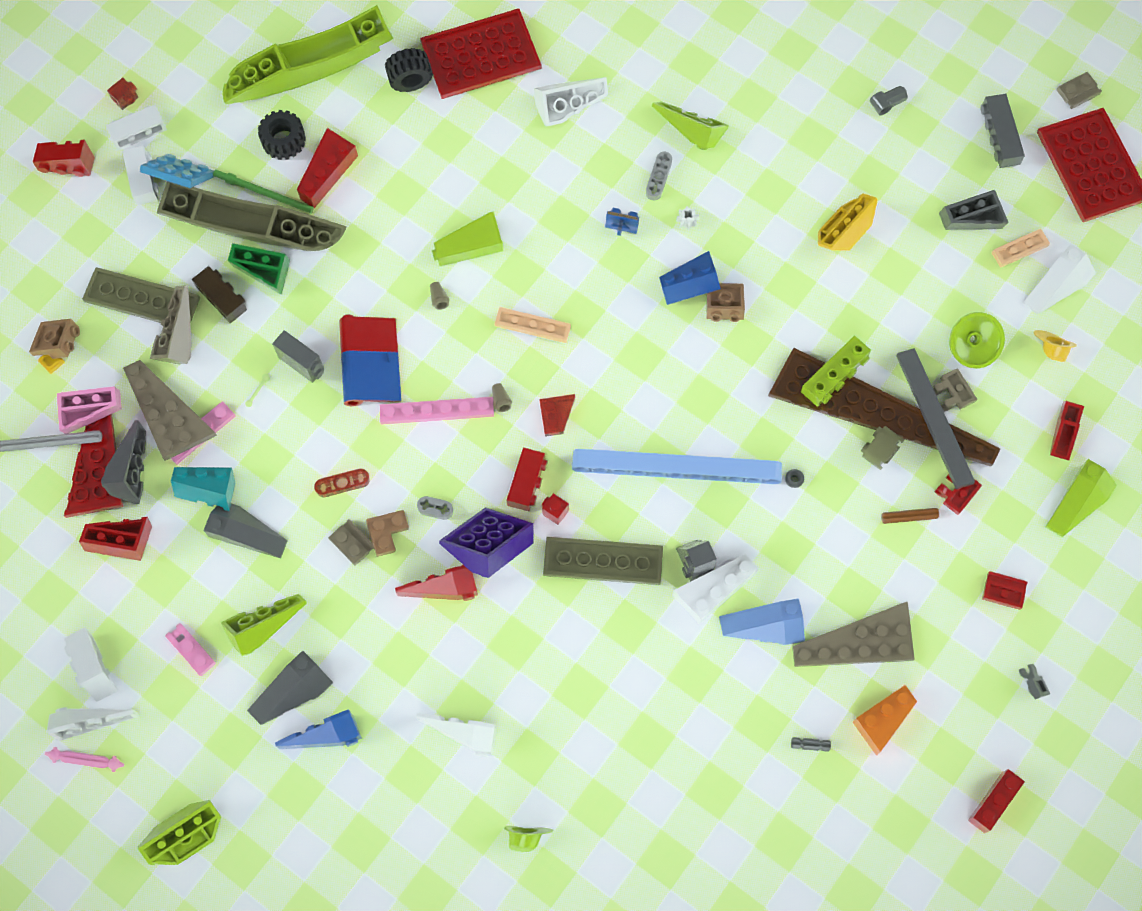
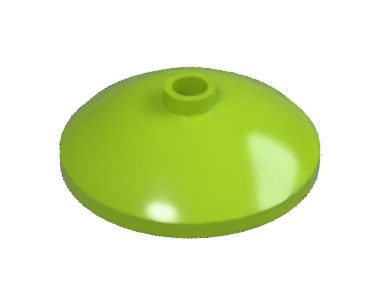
M983 312L969 313L960 318L953 326L949 338V346L953 357L961 365L973 369L984 368L995 362L1001 355L1005 344V333L1000 322L992 315ZM972 336L975 337L973 342L970 341Z

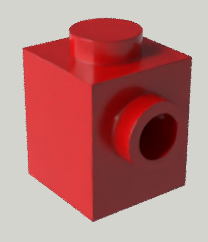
M554 493L550 498L547 496L541 505L542 515L557 525L560 524L569 511V503Z

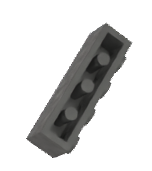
M1007 94L986 96L980 106L981 114L985 117V128L989 130L990 145L994 147L995 161L998 162L999 168L1021 165L1025 154Z

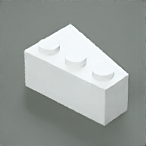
M86 627L63 638L66 644L63 647L64 651L72 660L69 664L73 672L77 674L75 680L80 688L84 687L96 702L118 691L116 685L109 679V669H105L102 661L103 656L94 637Z

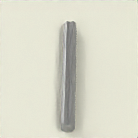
M98 430L0 440V452L102 441V433Z

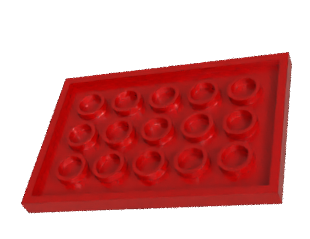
M520 8L420 38L422 48L428 56L441 99L542 69V64Z
M1104 107L1038 128L1037 134L1083 223L1142 203V179Z

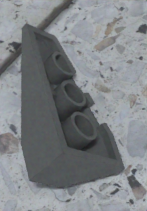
M135 420L105 468L104 476L101 479L102 486L109 495L133 504H140L144 483L140 481V473L144 471L141 454L145 453L146 430L139 420Z
M231 504L229 511L224 510L223 507L216 506L211 511L203 530L210 538L280 559L288 542L284 537L245 509L235 504Z
M302 651L282 670L247 711L260 725H263L311 699L318 698L333 684V681Z

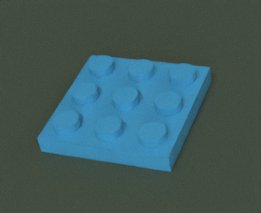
M165 154L140 166L141 173L188 188L214 178V170L209 169L208 166L195 165L190 160H180L172 154Z

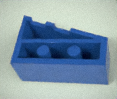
M709 251L659 277L667 305L721 289Z

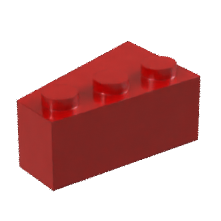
M85 139L80 140L79 143H72V141H65V144L43 142L37 143L32 162L36 169L42 173L54 172L60 175L73 174L83 177L91 176L95 157Z

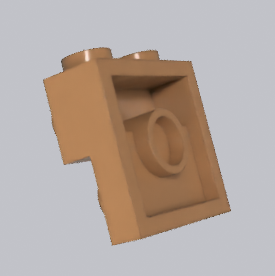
M719 283L721 289L706 293V319H711L713 322H719L720 320L738 322L744 320V284Z
M71 318L40 322L29 353L32 356L49 355L52 359L68 357L69 353L74 350V340L80 335V327Z

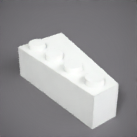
M744 554L674 590L673 597L700 625L757 574L759 567Z

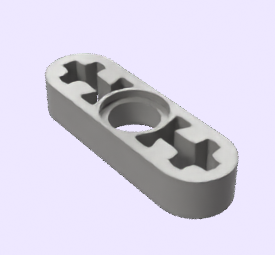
M662 151L656 157L646 187V196L652 201L659 200L662 196L673 160L669 152ZM664 158H666L667 161L665 162L664 168H663V167H661L662 160H663ZM660 172L664 174V178L656 179L654 175ZM657 185V192L652 194L654 186Z

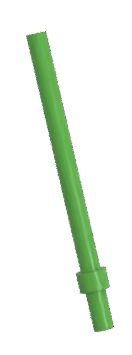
M216 169L213 172L214 177L225 180V183L238 185L310 214L313 213L314 207L237 178L232 173L227 174Z

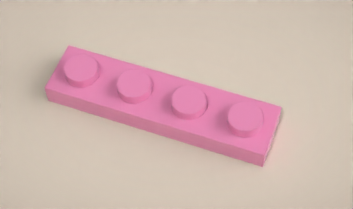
M222 401L201 419L216 433L235 418L236 415ZM203 443L171 459L178 465Z

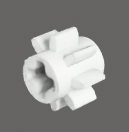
M686 206L683 210L679 209V216H677L676 222H680V228L684 227L689 230L692 226H697L699 215L695 214V208L691 209Z

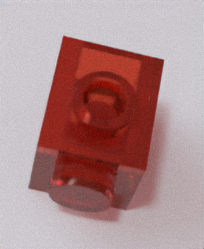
M123 77L107 89L111 100L121 110H124L139 98L136 93V86L131 81L127 82Z

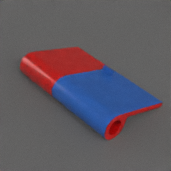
M343 315L339 319L344 405L350 407L359 406L363 401L401 402L396 318Z

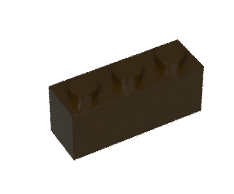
M208 265L191 280L200 293L231 324L247 311L244 304L246 300L241 294L236 295L233 292L235 290L228 281L225 283L222 280L223 277L217 269L213 271Z

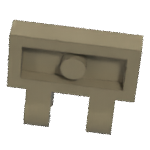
M958 368L942 375L940 378L942 382L933 386L936 396L945 390L951 395V398L943 401L944 404L941 405L944 412L956 405L960 410L978 400Z

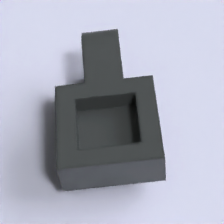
M1033 663L1027 665L1029 673L1026 672L1025 668L1019 669L1020 675L1028 679L1026 681L1028 691L1035 700L1051 694L1043 677L1038 676L1036 666Z

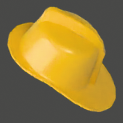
M1043 330L1034 331V335L1043 340L1044 353L1052 360L1065 362L1071 348L1077 347V344L1067 341L1053 333Z

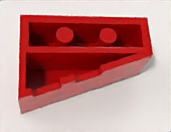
M148 516L137 520L123 519V521L112 523L110 521L88 523L84 525L79 543L85 552L141 561L152 525Z

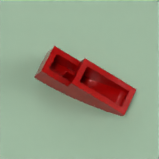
M1063 401L1053 436L1050 456L1067 461L1070 460L1085 406Z

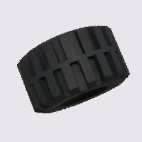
M407 48L397 51L385 62V70L390 86L395 91H416L432 80L433 72L424 50Z
M278 110V112L272 111L270 115L266 114L264 116L265 119H261V125H258V136L263 149L268 155L270 154L272 158L277 157L278 160H282V158L287 160L290 156L295 157L297 152L300 153L302 151L301 147L304 148L306 136L301 120L295 113L291 114L288 110L285 112L283 110ZM281 131L290 132L285 138H274Z

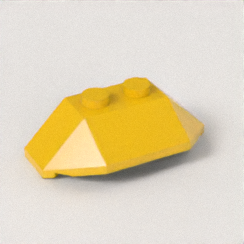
M862 193L858 198L842 205L818 231V245L830 250L850 251L872 226L878 201L877 197Z

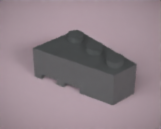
M995 189L944 206L939 212L945 230L1003 229L1009 223Z

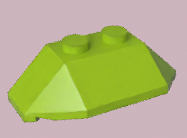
M211 800L191 803L154 827L137 849L149 865H179L214 842L221 815Z

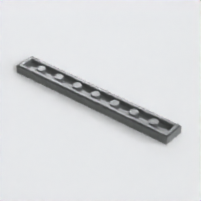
M915 348L897 353L898 362L955 489L974 484L973 475Z

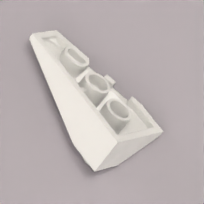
M607 77L550 84L534 88L535 104L544 125L547 127L561 124L574 114L580 113L587 106L593 105L608 96Z
M1070 243L1029 294L1023 305L1038 315L1060 300L1069 297L1075 291L1084 288L1096 274L1087 254Z

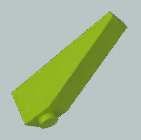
M296 594L275 601L274 606L257 607L256 612L247 615L246 612L239 613L221 622V625L241 656L248 655L261 647L301 610L307 602L302 596Z

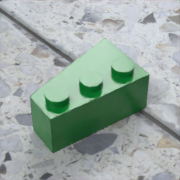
M232 243L228 262L234 268L282 295L290 263L288 256L284 253Z

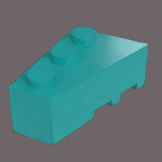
M174 467L171 477L174 497L195 503L201 501L207 503V506L213 507L217 505L223 507L226 511L230 510L235 488L232 467Z

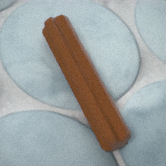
M938 508L883 512L881 520L882 523L887 524L938 519L939 510Z

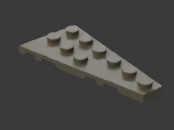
M141 360L123 367L164 461L217 436Z
M908 601L793 646L794 667L914 661Z

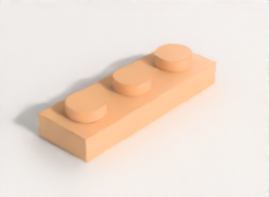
M1038 229L993 249L992 255L1000 268L1048 247L1050 242L1042 229Z

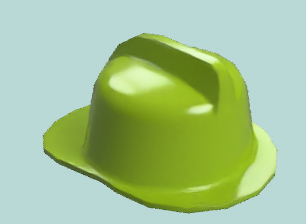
M504 827L506 831H509V848L520 852L534 850L538 846L542 834L554 831L552 828Z

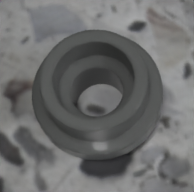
M789 470L785 475V482L791 488H799L804 483V475L800 470ZM791 477H796L798 481L793 482Z

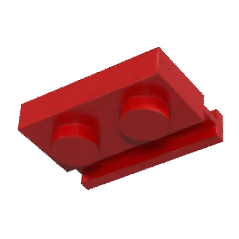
M989 571L982 600L1021 610L1024 604L1028 581Z

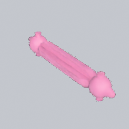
M53 747L51 751L44 753V755L52 760V763H57V760L60 759L64 763L97 768L109 767L112 772H116V769L125 765L115 755L108 759L105 756L66 750L60 752L57 747Z

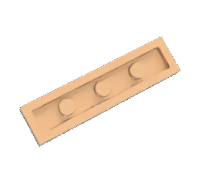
M499 307L494 323L496 327L562 343H567L571 330L570 323Z

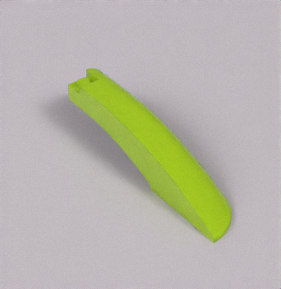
M378 5L344 23L315 35L279 45L275 43L243 60L229 73L230 77L227 84L224 83L223 86L224 103L227 105L271 96L340 72L381 51L379 46L394 39L390 31L391 29Z

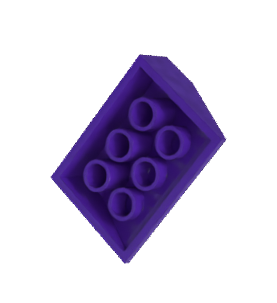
M485 507L439 540V544L472 573L490 578L534 544V528L531 522Z

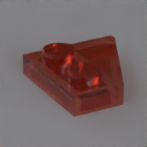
M575 394L539 399L545 437L564 434L572 406L576 399Z

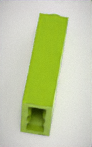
M494 211L434 242L435 249L432 250L434 261L438 260L439 267L503 251V243Z

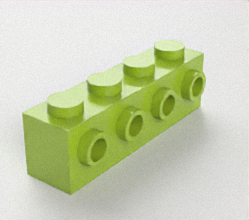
M854 335L803 385L801 393L817 407L822 402L826 404L831 399V394L835 390L838 392L844 386V381L847 378L851 379L857 373V368L860 365L864 366L870 360L871 349Z

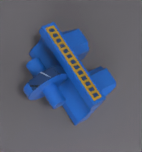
M613 207L611 211H607L605 228L617 230L618 236H621L622 231L637 234L640 217H638L637 212L630 211L628 215L622 214L619 208Z

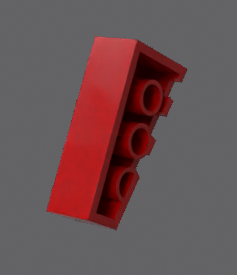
M326 128L297 187L300 200L315 209L357 159L356 145L331 129Z

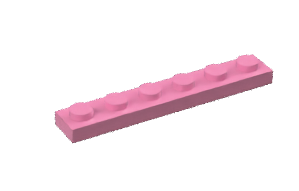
M493 397L379 404L381 425L494 417Z

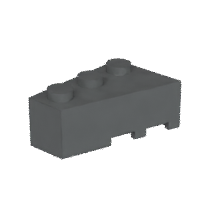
M695 540L676 548L684 566L682 567L685 578H689L690 582L714 570L717 558L709 541Z

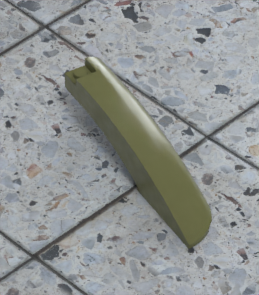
M169 181L166 183L157 209V214L204 229L250 241L303 251H321L333 246L341 239L347 226L277 204L269 205L237 199L196 187L188 188Z

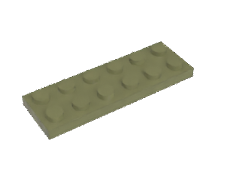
M95 267L82 300L85 303L161 323L169 314L168 305L175 288ZM189 292L191 323L200 301V296Z
M546 536L543 576L661 585L663 545Z

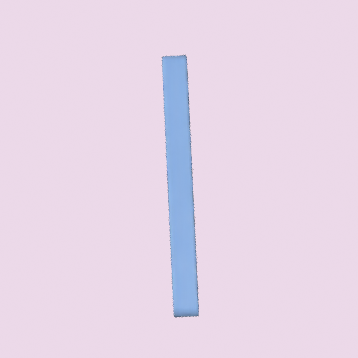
M594 449L573 450L572 470L575 472L758 484H780L782 482V463L779 461Z

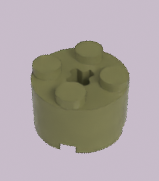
M879 426L872 435L875 437L871 443L867 442L861 449L862 457L880 471L883 469L881 465L883 463L888 464L900 447L897 445L899 441L901 443L904 442L903 438L886 426L884 428Z

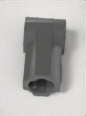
M900 85L885 93L880 91L870 98V103L878 115L882 116L888 113L892 107L908 99L907 90L904 86Z

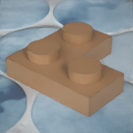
M404 510L366 519L376 557L395 553L396 548L391 534L409 530Z

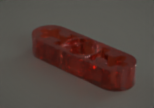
M359 468L318 479L314 484V489L319 497L325 498L366 487L370 482V476L365 469ZM360 474L364 477L362 482L358 479ZM351 476H352V479H353V482H354L353 485H351V480H350V478H349V477H351ZM339 479H346L348 483L345 487L340 488L337 486ZM332 481H333V485H334V487H335L334 490L332 489V487H331L332 485H331V483H330V482H332ZM322 484L326 486L325 492H322L320 489Z

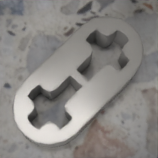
M424 496L417 502L418 511L422 515L441 520L450 519L453 515L452 504L448 501ZM428 502L429 506L434 508L427 507L426 510H423V506L421 505H425V503ZM444 506H447L449 512H445V514H442L441 510L439 509H443Z

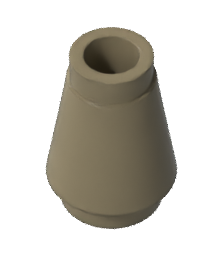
M439 282L431 283L429 287L432 306L437 310L447 308L450 299Z
M501 383L494 384L492 386L494 408L498 412L510 410L512 400Z

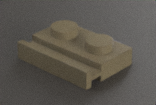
M1088 71L1057 88V92L1066 104L1070 105V109L1101 94L1102 90L1097 87L1098 84Z
M350 519L328 537L354 566L374 549L372 542Z

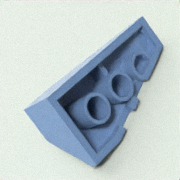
M799 598L719 616L722 635L725 637L759 640L760 642H772L780 645L805 642L804 621Z

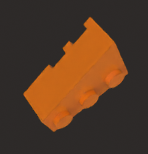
M904 685L853 721V724L876 756L886 746L915 706L917 700L907 686Z

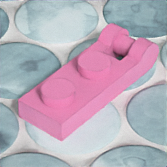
M181 623L176 625L175 630L165 635L200 677L216 664ZM183 634L185 638L178 642L176 638Z

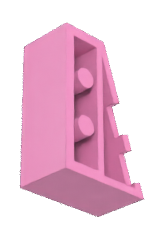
M112 386L57 393L59 431L69 434L122 410L120 390Z

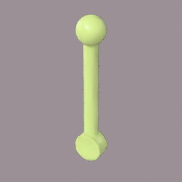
M268 374L262 375L261 383L251 398L245 402L247 407L252 406L253 400L264 383L270 380Z

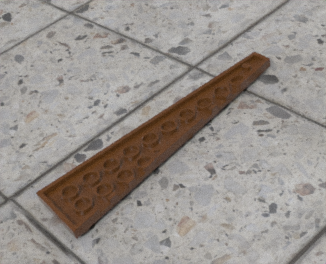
M794 347L768 394L769 397L873 430H877L879 426L881 428L886 426L905 440L938 450L919 408L854 376L851 379L847 378L844 381V386L838 392L835 390L831 394V399L826 404L822 402L817 407L801 393L803 385L825 362ZM949 423L964 458L992 467L1001 448Z

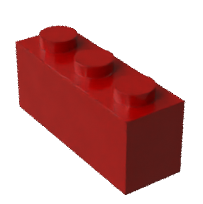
M523 447L506 499L507 506L528 512L531 506H535L537 500L535 492L536 489H540L543 479L540 477L541 472L546 470L548 464L545 453Z
M1009 769L1003 771L968 821L984 834L991 831L1025 781Z

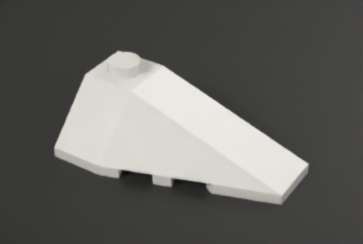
M63 707L55 710L56 713L49 714L47 734L62 741L138 718L139 715L134 710L68 709Z
M416 713L418 721L475 752V755L487 757V754H493L497 734L495 724L468 720V724H466L464 721L452 717L448 718V721H444L442 716Z

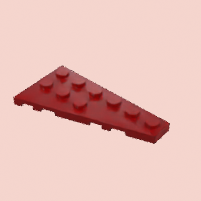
M112 414L85 426L84 432L99 430L102 433V441L81 444L72 476L71 491L67 498V508L63 515L65 518L123 507V500L109 495L101 483L105 468L116 452Z

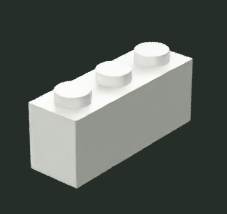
M155 104L105 125L117 151L167 131Z
M144 146L123 150L122 153L131 194L136 205L158 201L157 193H159L157 183H154L153 178L155 177L140 172L142 164L152 161L150 152H146Z

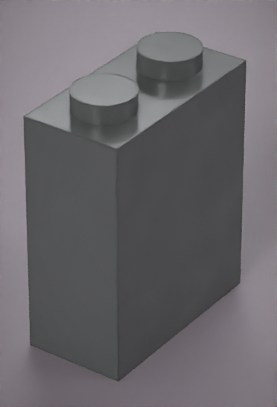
M283 330L272 343L278 358L312 383L316 379L321 378L325 369L320 356Z

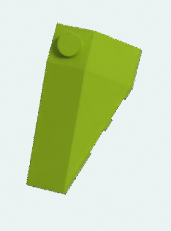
M662 101L652 103V107L701 150L715 147L729 127V125L710 117L707 119L697 117L698 113L682 112V108Z
M1087 459L1048 521L1046 528L1064 537L1108 501L1117 486L1108 471L1094 461Z

